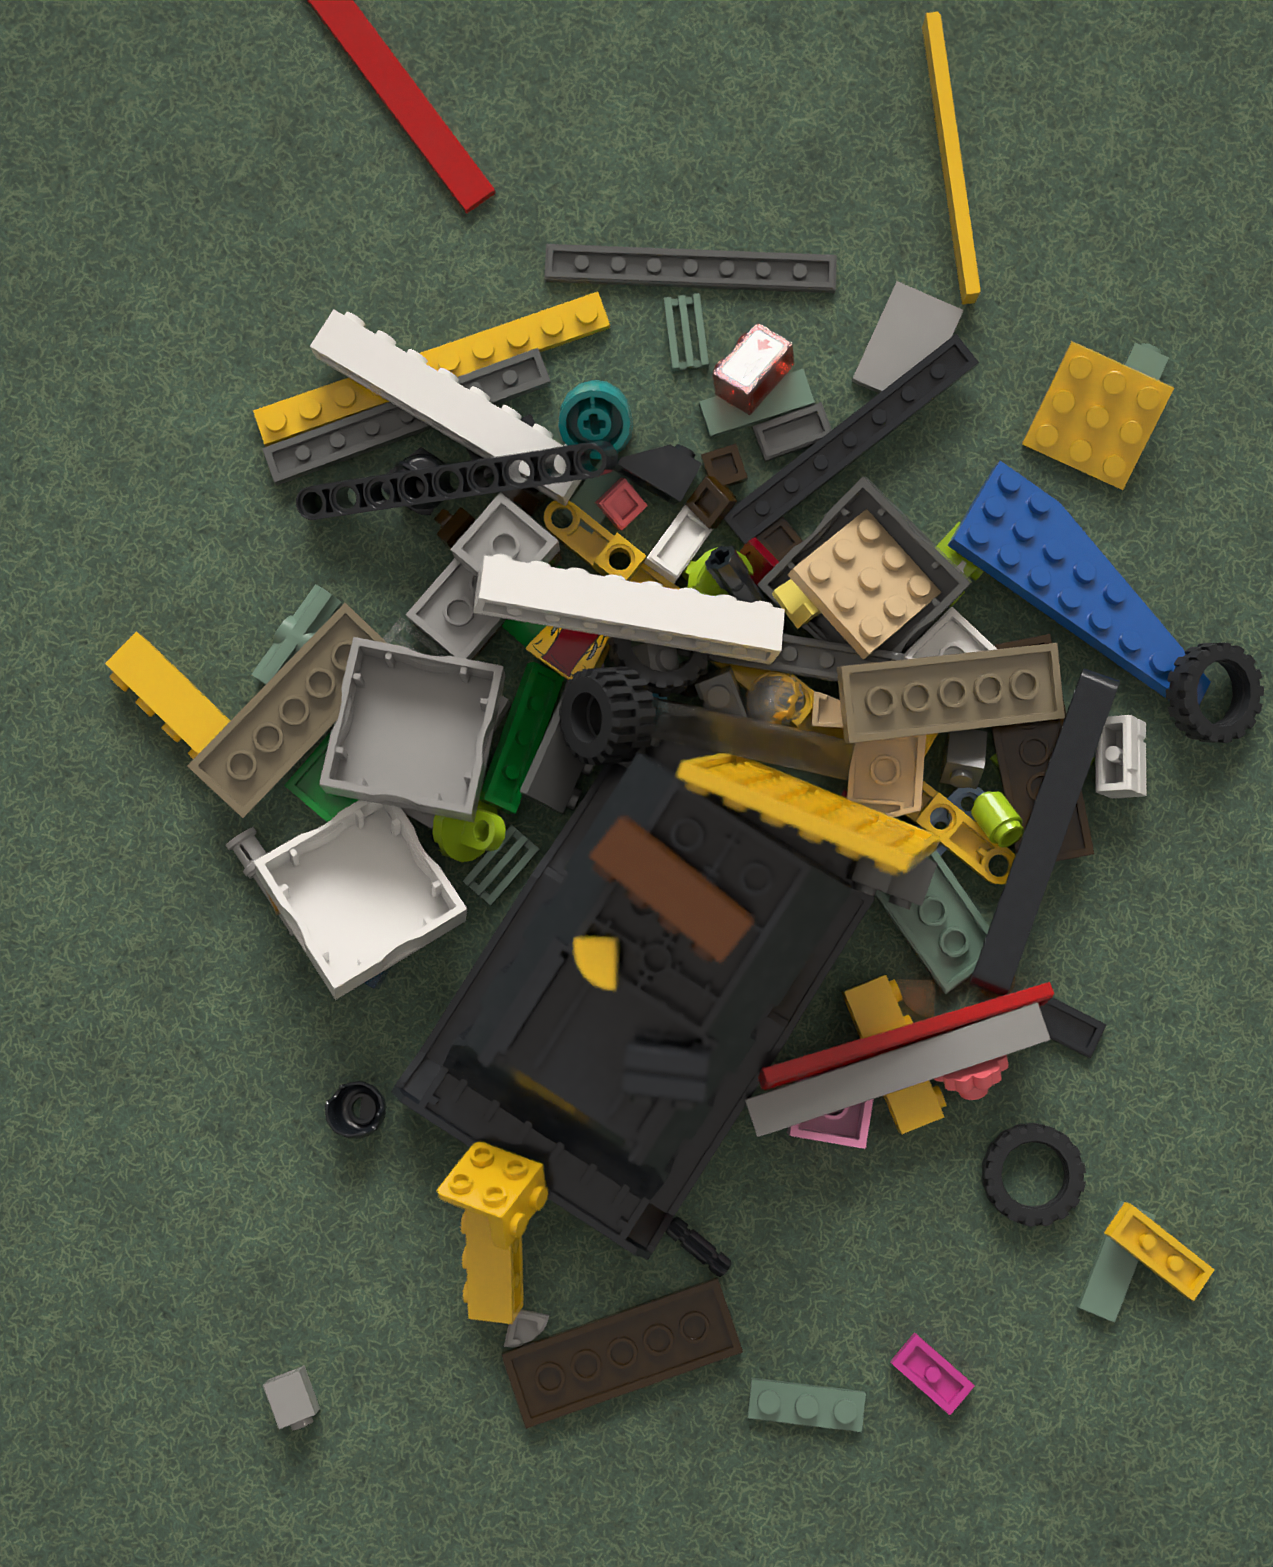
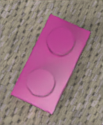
M915 1332L890 1361L892 1365L949 1415L953 1413L975 1386Z

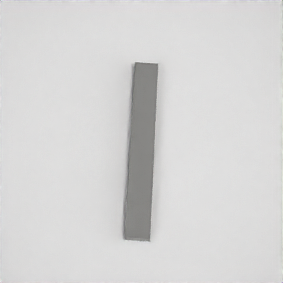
M1034 1003L745 1099L756 1135L760 1137L1051 1039L1039 1005Z

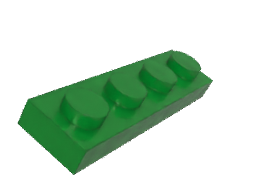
M536 662L527 663L482 786L480 801L507 814H516L522 797L520 789L540 747L564 677Z

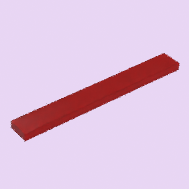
M307 0L465 213H469L496 194L494 187L353 0Z
M1047 982L763 1068L758 1075L761 1089L764 1090L788 1084L1034 1003H1038L1039 1007L1044 1006L1053 998L1054 991L1051 983Z

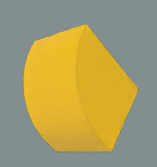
M577 937L574 939L575 959L583 975L599 987L615 990L618 987L619 937Z

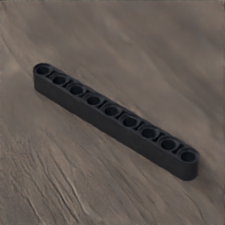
M593 441L323 483L303 488L296 497V507L302 517L308 520H317L590 479L613 471L618 462V454L611 443L607 441ZM593 449L597 450L602 457V464L599 469L595 468L590 462V454ZM557 455L561 456L566 463V469L563 474L558 473L554 466V460ZM521 461L526 462L530 468V475L527 480L519 472ZM487 466L494 472V482L492 485L484 477V470ZM451 472H454L459 478L457 490L450 484L449 477ZM417 477L424 483L425 490L423 495L419 494L416 490L415 481ZM383 483L387 484L390 489L389 500L385 499L381 492ZM349 488L355 492V505L349 501ZM316 493L322 499L321 510L315 504Z
M1085 668L1081 672L969 985L999 996H1005L1009 992L1120 680Z

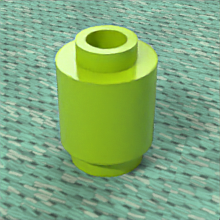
M984 792L975 799L971 815L992 843H997L999 847L1004 848L1013 845L1024 834L1022 819L1001 792Z

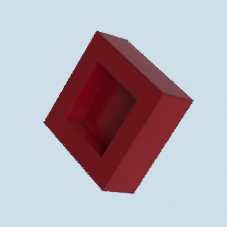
M756 537L749 540L739 551L746 556L751 564L753 575H750V577L759 588L757 584L779 561Z

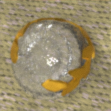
M767 672L758 676L746 693V710L751 723L761 729L762 732L783 731L786 724L790 723L791 720L799 718L801 715L800 710L804 706V694L801 691V684L784 673Z

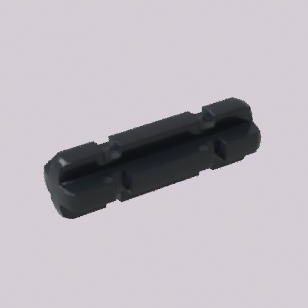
M676 1216L672 1219L665 1231L666 1234L675 1242L679 1240L681 1247L703 1265L707 1263L709 1265L708 1269L716 1276L722 1277L731 1267V1260L722 1252L717 1253L716 1247L697 1231L688 1229V1224L680 1217Z

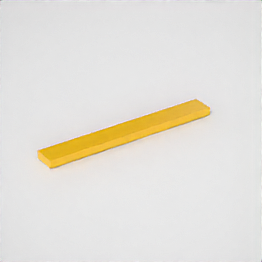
M939 11L930 12L925 15L922 30L962 305L971 304L977 301L981 289L941 14H939Z

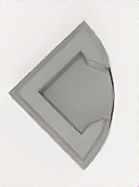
M521 1309L513 1324L508 1325L504 1347H519L534 1340L544 1330L549 1315Z

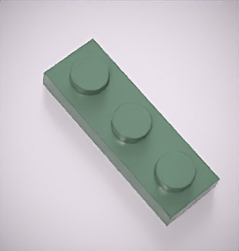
M751 1378L747 1417L750 1419L862 1432L866 1393L865 1391Z

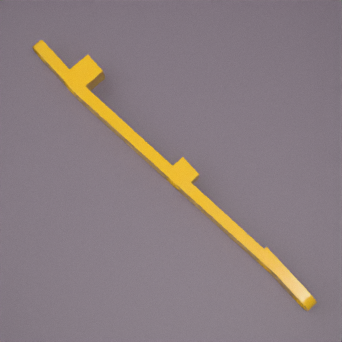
M552 501L545 509L544 524L548 532L603 577L606 575H619L624 577L626 581L637 583L653 581L660 583L665 588L680 589L644 563L646 555L619 533L611 534L573 502L568 501L566 506L557 501ZM567 509L571 512L573 521L570 526L561 529L553 525L551 516L556 510ZM580 520L594 530V532L591 534L581 527ZM623 552L629 557L630 564L626 569L616 570L609 563L610 557L614 553ZM710 661L719 669L731 665ZM731 665L737 683L747 691L758 676L767 672H773ZM786 674L794 682L799 683L798 689L803 695V707L789 719L786 715L783 720L849 771L851 743L844 742L843 728L812 726L814 691L792 674L790 676ZM764 676L755 687L752 686L749 693L774 713L787 710L784 704V697L786 693L794 692L792 684L781 681V678H783L781 676ZM923 781L921 810L905 814L904 816L923 830L940 836L939 843L984 880L991 884H1005L1015 854L1007 847L1002 848L997 843H992L977 822ZM936 808H944L950 814V823L945 829H936L930 822V815ZM995 855L1004 856L1009 864L1007 872L1000 877L994 876L988 867L990 859Z

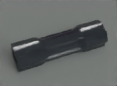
M720 546L711 551L709 558L705 561V565L721 589L726 590L737 601L748 603L764 601L773 605L772 602L766 600L749 576L748 568L733 546ZM785 621L783 624V631L787 628Z

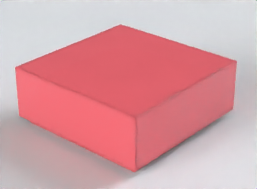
M620 478L595 502L612 524L621 531L648 506L625 478Z

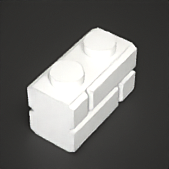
M1132 715L1107 717L1096 748V793L1109 798L1146 796V743H1144L1146 738V722Z

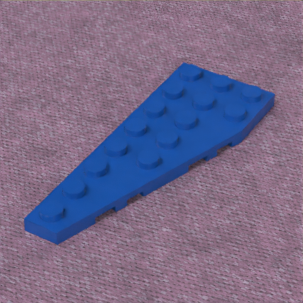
M999 461L993 467L947 546L1166 698V689H1169L1170 682L1167 681L1170 671H1174L1176 666L1173 664L1176 659L1186 655L1185 650L1062 504L1002 461ZM1204 673L1200 677L1197 688L1199 705L1211 683Z

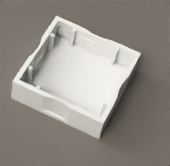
M359 800L340 811L325 825L313 831L300 834L254 861L257 877L335 1000L466 921V906L439 865L425 852L417 838L415 828L399 807Z

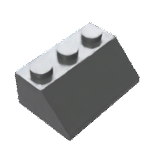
M560 700L523 782L520 793L527 800L565 815L567 808L573 811L576 808L583 791L577 788L583 774L588 777L590 776L594 765L581 763L579 758H575L571 754L570 746H566L564 742L565 736L560 728L561 716H559V707L562 705Z

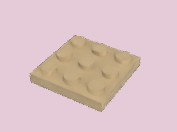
M867 509L788 573L792 581L863 660L942 593Z

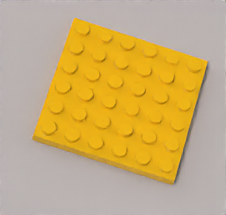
M733 751L682 761L676 776L687 781L685 787L693 792L708 796L709 792L717 793L724 796L723 803L729 807L740 811H746L747 807L762 812L760 819L779 827H783L784 823L800 828L798 832L800 836L821 843L822 839L837 843L836 850L856 859H859L861 855L876 860L875 867L894 875H898L899 871H909L935 852L941 838L933 833Z

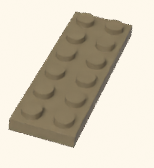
M346 603L333 614L187 765L242 818L338 720L342 702L341 688L353 637L387 643Z
M1057 643L837 667L845 743L1065 718Z

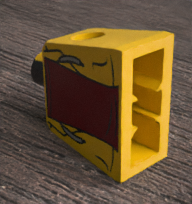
M546 626L525 649L569 680L573 679V674L577 671L601 668L611 647L608 645L609 636Z

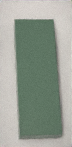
M804 369L699 401V407L710 438L789 414L815 404Z
M1120 1200L1117 1201L1109 1224L1114 1219V1217L1116 1216L1124 1202ZM1137 1208L1154 1221L1156 1215ZM1104 1235L1077 1307L1115 1323L1139 1260L1107 1235Z

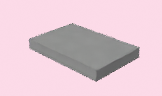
M897 281L853 376L852 382L874 392H882L949 340L964 310Z

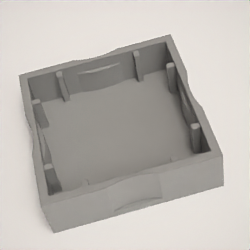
M353 637L341 688V709L338 720L331 731L319 785L328 794L474 822L506 678L504 667L454 656L425 655L407 647Z

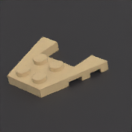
M814 692L812 726L843 728L840 700L821 692ZM926 734L851 743L847 799L891 817L920 811Z

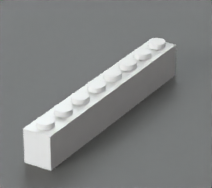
M333 309L310 345L317 359L483 458L563 446L552 439L553 434L546 428L538 424H534L533 427L521 421L522 416L514 409L503 405L502 408L497 407L489 402L490 397L482 390L474 386L470 390L458 383L459 379L450 371L444 368H440L438 371L426 364L428 361L421 354L412 349H409L406 353L395 346L396 341L380 330L376 334L364 328L365 323L350 312H346L343 315ZM557 455L554 460V466L558 473L563 474L566 469V463L561 456ZM521 461L519 472L527 480L530 475V468L526 462ZM581 480L536 486L534 488L566 506Z
M503 554L484 555L478 572L473 613L765 664H772L781 652L785 609L773 607L771 603L764 601L748 603L737 601L735 597L730 595L709 596L700 594L698 590L692 588H681L679 590L665 588L660 583L653 581L637 583L626 581L624 577L619 575H606L603 577L588 574L586 570L580 568L564 570L553 568L548 563L542 561L525 563L514 561L511 557Z

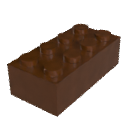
M627 815L617 820L589 855L596 862L592 867L595 872L610 883L616 879L628 888L625 895L642 909H645L648 905L661 914L657 921L675 936L682 931L693 940L690 948L709 963L713 958L721 963L753 924V916Z

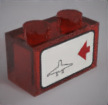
M757 323L749 333H744L738 339L734 350L726 359H720L714 367L712 376L715 395L751 415L794 366L793 343Z

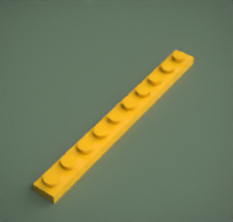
M598 292L419 354L427 359L428 362L426 364L438 371L440 368H444L456 377L535 348H538L539 352H543L610 329V323ZM346 378L253 410L264 444L268 447L388 403L389 401L351 378Z

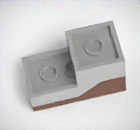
M501 492L451 548L454 560L406 613L407 618L415 627L428 635L454 657L475 660L501 630L502 625L507 619L473 613L478 572L484 555L503 554L511 557L514 561L525 563L542 561L548 563L553 568L562 559L559 541Z

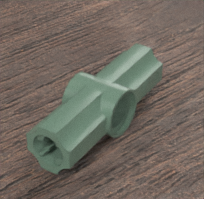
M315 584L295 614L288 616L281 623L273 636V645L251 675L266 685L333 616L343 603L331 593Z

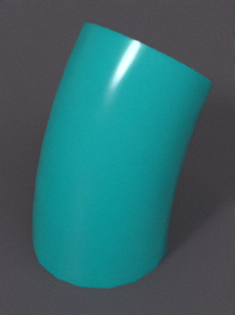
M591 380L578 384L567 393L560 407L558 428L562 440L566 445L607 441L614 446L618 454L625 449L632 437L633 418L628 399L619 388L607 381ZM593 449L591 451L590 459H602L601 454L597 450Z

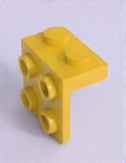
M476 1142L438 1187V1196L445 1202L489 1218L493 1245L507 1250L515 1238L520 1237L524 1233L528 1221L536 1210L542 1209L547 1200L548 1190L545 1186L543 1164L483 1142Z

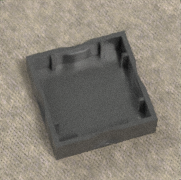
M863 476L825 514L816 530L803 542L794 546L757 585L782 608L773 597L772 592L791 579L788 573L867 509L942 592L877 648L878 650L903 653L973 582L867 477ZM822 613L802 626L817 640L850 645Z

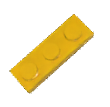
M1124 1202L1104 1232L1105 1235L1192 1301L1196 1299L1215 1270L1130 1203Z

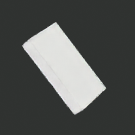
M685 505L644 563L674 584L713 529H708Z

